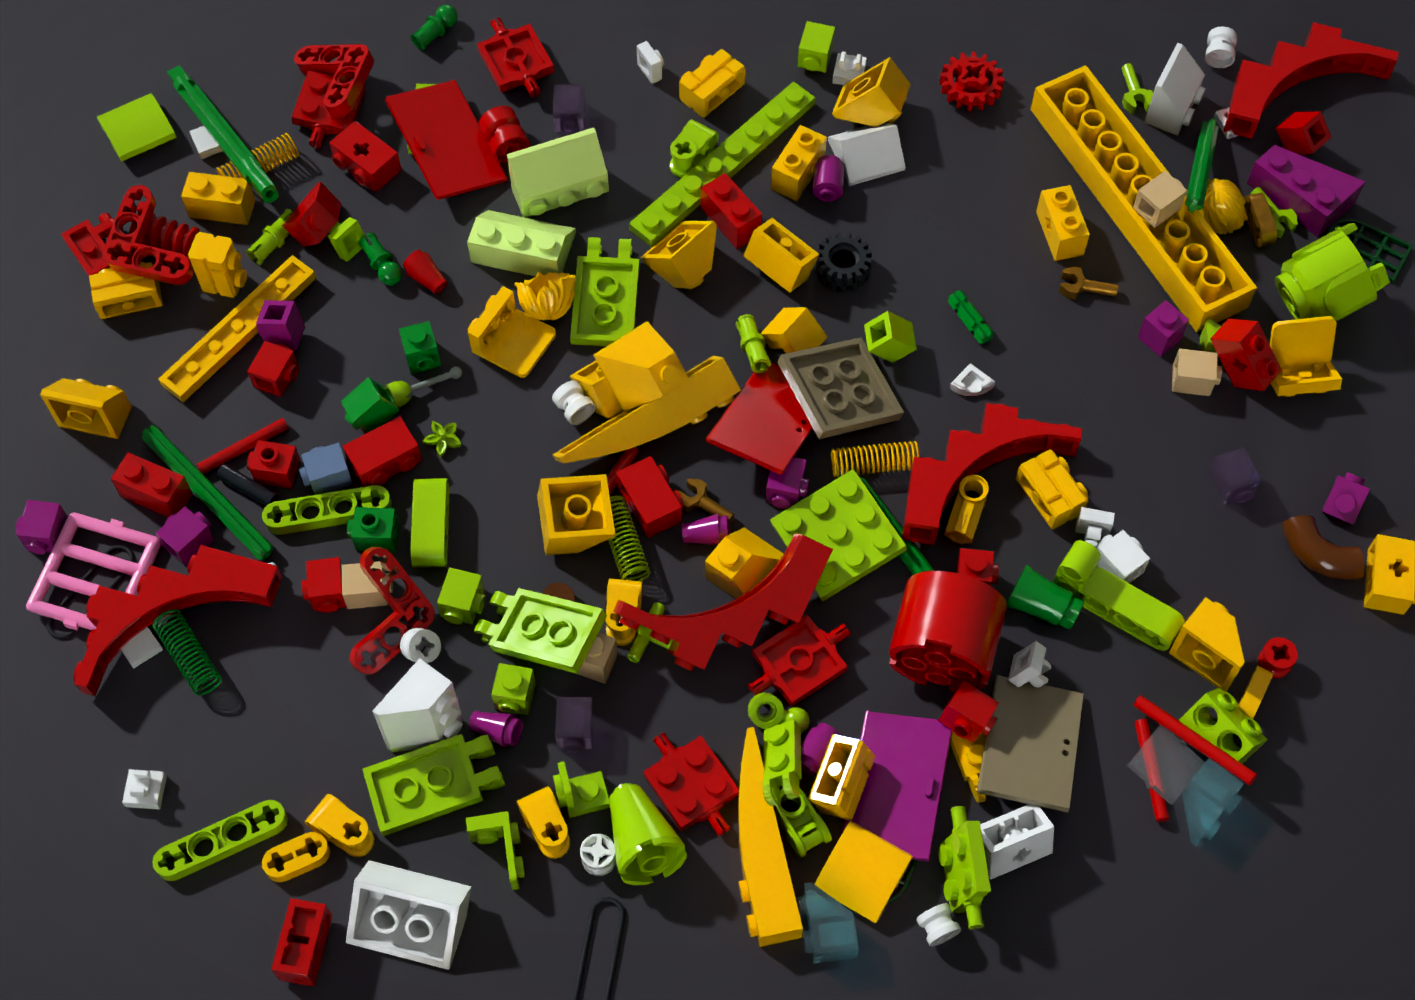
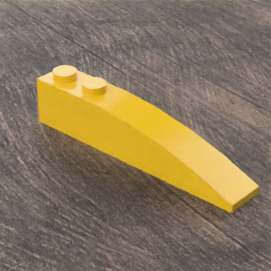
M713 355L687 371L686 374L690 380L661 398L622 411L553 454V457L558 462L569 463L597 458L636 447L660 438L688 423L696 424L704 420L708 416L707 411L715 406L721 408L728 405L735 399L733 395L740 392L741 389L724 358Z
M750 727L747 728L740 773L738 802L739 848L744 880L738 881L742 902L749 901L752 915L746 916L750 937L757 936L759 947L802 938L803 927L774 807L767 804L763 795L762 782H764L765 770L755 729Z

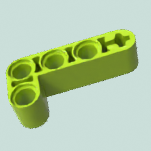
M1075 541L1058 567L1053 583L1072 592V596L1084 601L1082 607L1158 650H1168L1185 623L1184 617L1172 607L1099 567L1100 552L1088 542Z

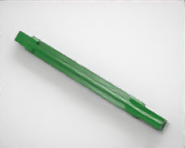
M180 65L167 71L173 88L247 183L253 186L265 203L274 202L279 197L275 185L266 175L260 163L191 76L186 74Z

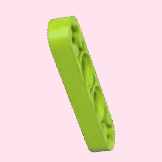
M372 485L275 501L264 508L262 519L270 533L282 535L348 524L349 519H354L355 507H359L358 499H361L362 507L391 508L392 502L388 491L384 487ZM375 497L380 498L379 506L377 507L372 505L373 498ZM341 501L352 503L351 510L344 514L337 513L335 507ZM315 506L320 509L318 516L313 519H306L302 516L303 511L307 507ZM292 510H295V514L298 519L296 521H293L292 519ZM282 513L281 522L275 523L276 514Z
M275 800L262 801L162 847L153 857V868L165 881L179 880L279 834L287 825V813L283 806ZM268 811H272L276 815V822L270 825L267 821H264L266 819L265 813ZM253 818L258 823L256 824L259 829L258 832L254 831L249 819ZM241 824L246 826L247 832L243 839L239 841L228 839V832L234 825ZM201 840H211L214 845L211 853L203 857L197 856L195 854L196 845ZM183 849H187V853L193 860L192 862L188 863L184 858ZM172 856L177 861L174 862L175 868L169 871L164 866L167 864L166 858Z

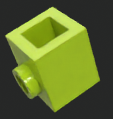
M806 22L799 45L798 67L826 73L834 47V26Z
M886 311L864 324L868 352L894 363L917 350L912 322L892 312Z
M449 567L437 601L440 616L453 624H462L463 622L473 624L476 613H482L486 600V595L483 594L485 588L482 575Z
M499 663L491 693L495 710L503 713L529 715L536 686L533 669Z

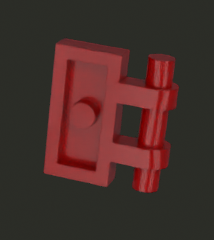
M107 212L99 216L98 219L101 224L95 227L87 219L61 233L64 242L88 277L89 275L98 274L103 269L110 268L103 258V248L105 246L103 239L108 238L115 219ZM122 250L119 255H113L115 260L119 256L127 257Z

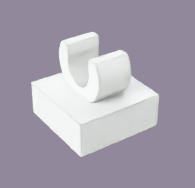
M844 51L841 54L838 53L832 83L844 85L864 73L867 58L862 57L861 54H857V56L847 55Z
M1081 507L1076 521L1075 532L1085 534L1084 541L1096 548L1100 538L1109 535L1115 513Z
M1035 641L1014 654L1008 681L1017 687L1022 686L1028 681L1037 688L1048 683L1049 679L1042 675L1051 669L1050 663L1044 659L1046 647Z
M129 769L122 801L124 806L160 809L167 778L166 774L161 771Z

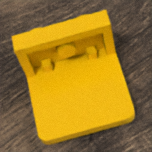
M502 286L496 295H492L488 299L481 316L471 322L468 328V336L472 353L520 378H525L555 339L556 330L550 325L516 309L513 291Z
M1324 316L1277 321L1272 325L1270 347L1282 369L1271 382L1278 396L1291 397L1296 394L1325 393L1327 391L1341 390L1342 378L1331 362L1337 325L1334 317Z

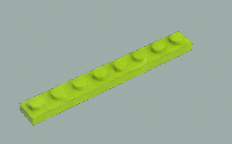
M793 81L629 223V230L647 245L653 247L701 205L702 186L724 173L730 178L733 177L815 105V97Z

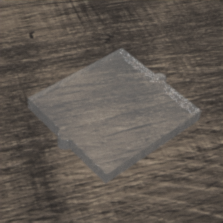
M1159 725L1127 766L1146 782L1147 788L1155 790L1172 805L1205 762L1186 746L1185 741H1180L1169 730Z

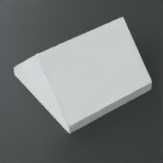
M884 122L877 127L867 125L828 137V142L834 155L842 161L844 176L849 186L905 170L897 125Z

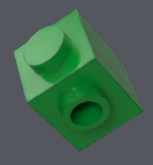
M430 321L399 328L410 374L441 367Z
M370 377L366 378L341 400L347 413L345 415L347 422L354 429L358 430L361 428L367 433L384 425L400 411L389 390Z
M355 507L354 519L348 520L347 537L352 539L356 551L364 552L370 547H380L387 549L390 553H396L399 521L395 509Z

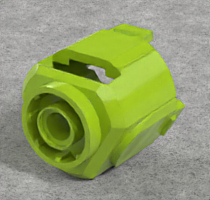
M1355 223L1335 228V231L1292 254L1293 258L1283 262L1281 274L1275 277V284L1284 304L1294 319L1332 316L1337 322L1376 301V292L1390 283L1384 264L1380 262L1367 268L1360 253L1346 236L1358 229Z

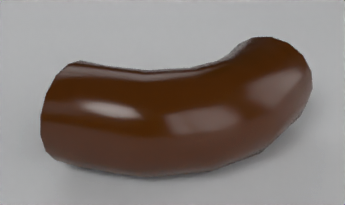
M1310 515L1294 516L1282 523L1283 534L1292 554L1308 569L1334 579L1356 580L1363 577L1365 569L1364 557L1358 546L1343 547L1329 543L1321 536L1315 518Z

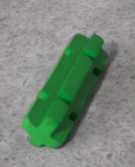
M958 290L952 293L948 300L954 311L958 310L957 315L971 333H975L973 336L978 343L985 344L989 342L994 334L991 327L987 323H983L985 321L971 302H967L968 297L963 291Z

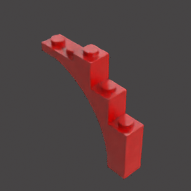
M1313 22L1304 47L1278 41L1270 66L1247 60L1242 61L1235 80L1223 132L1227 133V131L1231 130L1234 132V135L1252 139L1262 113L1275 98L1287 89L1315 77L1338 73H1362L1389 80L1398 60L1399 52L1340 38L1342 29Z
M986 403L980 434L967 430H950L945 461L936 460L931 457H914L910 473L902 540L935 545L943 511L950 499L958 491L963 478L972 474L976 475L983 469L1005 459L1029 453L1046 452L1050 449L1055 454L1075 457L1082 438V428L1072 427L1067 424L1058 425L1039 422L1035 419H1019V408L1010 407L1005 404Z
M794 534L784 555L760 583L734 601L715 609L688 615L649 614L618 599L613 612L621 615L619 623L634 630H638L640 625L652 630L649 637L668 645L670 639H672L673 641L668 649V653L676 656L675 664L690 671H693L694 666L705 670L721 633H723L721 640L740 648L742 643L750 646L753 645L768 611H770L769 618L784 625L787 624L788 620L799 623L833 549L805 535Z
M200 545L197 555L193 554L190 558L187 569L189 576L150 565L147 574H143L138 582V596L99 585L96 594L91 595L86 606V617L96 629L91 630L89 633L85 657L75 667L73 674L74 685L82 693L95 697L108 664L121 648L146 627L153 624L156 617L167 610H182L195 605L222 601L249 602L272 608L283 578L278 566Z

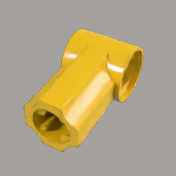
M972 474L966 476L960 482L958 494L944 536L950 538L953 542L971 544L989 491L988 483L983 477ZM975 491L980 497L970 498L965 492Z

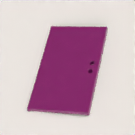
M866 711L860 741H863L876 757L871 770H868L869 776L853 819H844L842 833L848 823L852 821L911 854L913 860L930 862L952 730L940 723L938 719Z

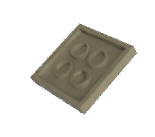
M862 337L782 354L777 362L819 439L897 421L904 414L874 358L868 352Z

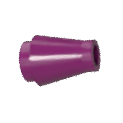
M720 513L691 523L682 524L684 543L718 545L725 536L731 534L729 517L720 516Z
M475 710L469 720V730L481 735H488L490 740L503 747L508 745L515 746L521 737L523 722L521 719L516 718L515 714Z

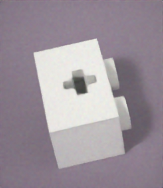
M1028 804L980 824L990 880L1053 853L1054 825L1040 806Z

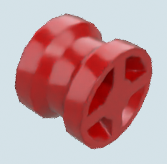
M1272 638L1260 652L1258 666L1273 672L1272 678H1283L1290 672L1297 661V648L1286 638Z

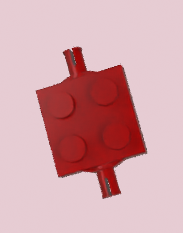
M497 17V22L494 18L491 20L490 25L496 34L488 40L477 43V49L499 91L502 93L525 85L530 97L534 98L535 94L539 96L541 89L535 80L555 72L554 65L531 24L517 29H506L501 18Z
M308 70L291 116L292 124L312 130L313 133L309 140V145L314 148L316 144V148H320L325 134H340L352 122L356 121L366 92V83L353 109L347 115L337 118L330 115L323 103L324 96L335 74L326 75Z
M807 614L801 618L799 623H793L752 650V656L763 669L764 675L748 684L750 691L755 696L772 686L783 695L791 707L801 702L847 671L848 666L837 653L835 645L851 636L849 629L842 623L827 634L818 628Z
M665 732L661 733L660 737L657 735L653 742L664 756L659 762L644 770L643 777L679 830L682 832L697 822L708 820L718 836L723 835V831L726 833L731 827L726 823L720 811L726 803L739 796V788L702 735L685 746L677 748L673 746Z

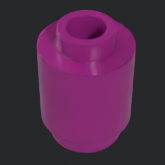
M824 155L818 159L814 166L813 194L823 202H832L843 194L844 166L841 159L837 156Z
M819 723L817 727L811 728L801 744V772L809 776L817 775L832 734L841 736L834 727L826 723Z

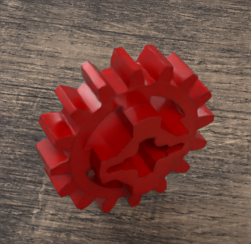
M972 51L971 57H967L962 52L960 53L959 60L951 57L949 64L943 65L939 84L942 85L941 94H948V103L954 100L957 101L956 108L958 109L964 104L967 105L968 111H972L973 106L984 110L985 103L993 106L995 98L1000 99L1005 81V78L1002 77L1003 69L996 68V60L986 61V54L978 58L976 52Z

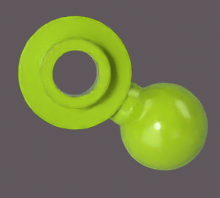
M757 694L750 700L748 705L750 720L762 729H768L795 719L799 724L801 734L809 727V715L804 709L793 707L784 710L781 701L773 694ZM763 704H769L770 711L766 715L759 714V708Z

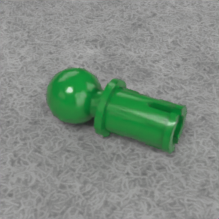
M448 4L440 6L436 10L435 17L428 16L427 22L410 35L412 43L419 50H424L438 35L443 36L445 28L454 26L458 20L456 9Z
M375 233L366 234L372 245H369L364 236H362L358 244L371 261L370 267L373 270H378L379 280L385 285L392 286L397 284L401 280L402 269L397 263L391 262L393 255L384 249Z

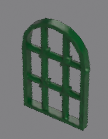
M1342 219L1330 227L1328 234L1335 228L1343 227L1342 225L1355 223L1356 226L1360 227L1357 232L1353 231L1349 234L1353 238L1352 243L1355 246L1360 239L1378 249L1375 255H1371L1355 246L1360 255L1371 261L1369 266L1366 265L1367 268L1375 265L1376 262H1381L1385 267L1395 271L1393 277L1388 275L1389 281L1392 284L1401 267L1405 265L1404 261L1413 247L1412 244L1356 219ZM1364 229L1384 238L1381 244L1365 237L1362 234ZM1391 241L1406 248L1405 255L1389 248L1386 245L1387 242ZM1383 250L1402 259L1398 267L1382 260L1380 255Z

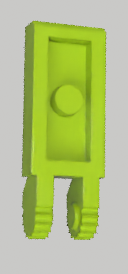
M795 719L764 730L765 771L762 787L764 798L769 806L779 803L781 786H783L784 792L789 799L799 796V780L802 779L801 728Z

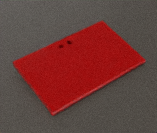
M456 80L386 97L385 101L436 200L508 181L500 163L494 159L488 142L479 128V123Z
M771 363L770 367L767 366L768 369L765 372H754L705 440L707 443L782 475L813 430V427L778 365Z

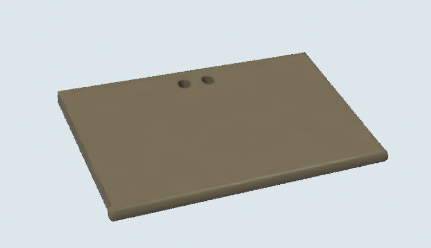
M996 675L992 698L999 702L993 713L998 719L985 738L977 792L1068 813L1084 693L1047 685L1037 688L1030 682L1017 687L1008 681L1009 677Z

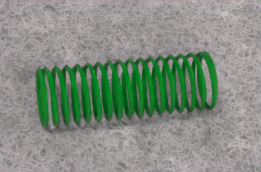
M170 609L156 617L152 626L170 656H172L175 664H177L180 672H182L188 685H190L193 693L200 696L215 690L220 685L222 677L217 672V669L214 668V664H212L209 656L206 655L207 653L201 647L199 640L193 635L194 632L191 631L180 610ZM172 612H178V613H179V614H173V615L167 617L166 619H164V620L159 624L158 627H156L158 621H159L161 618H163L164 616H166L167 614L172 613ZM174 616H178L176 619L168 622L164 627H160L168 619ZM183 624L181 627L175 629L171 633L166 634L168 631L176 628L178 625ZM185 628L184 631H182V632L176 634V635H175L174 637H172V638H169L171 635H173V634L177 633L178 631H180L181 629ZM188 632L185 636H183V637L179 638L178 640L172 642V641H173L174 639H176L177 637H179V636H181L182 634ZM189 636H190V638H189L188 640L183 641L182 643H180V644L177 645V646H174L176 643H178V642L184 640L186 637H189ZM192 641L190 644L186 645L182 649L177 650L179 647L185 645L187 642ZM192 645H195L193 648L189 649L185 653L180 654L185 649L189 648ZM197 649L196 652L190 654V655L187 656L186 658H183L186 654H188V653L192 652L193 650ZM200 653L197 657L193 658L189 662H185L187 659L193 657L195 654ZM203 657L200 661L196 662L191 666H188L190 663L196 661L198 658ZM204 661H205V663L202 664L201 666L197 667V668L194 669V670H191V669H192L193 667H195L196 665H198V664H200L201 662H204ZM204 666H207L204 670L200 671L197 674H194L197 670L201 669ZM207 670H210L207 674L195 679L200 674L204 673ZM213 677H216L215 680L212 681L210 684L197 688L199 685L208 682ZM218 678L220 679V681L211 689L203 692H196V690H201L211 686L213 683L217 681Z

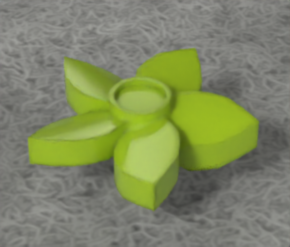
M432 421L431 429L434 434L428 435L423 440V443L427 445L436 444V450L440 457L446 452L447 446L450 448L462 446L459 438L455 435L456 423H448L443 428L439 423Z

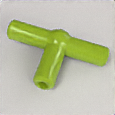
M655 602L649 614L663 615L665 606L662 603ZM640 625L637 630V637L627 657L631 662H639L649 641L669 649L673 640L670 639L668 645L649 637L652 630Z

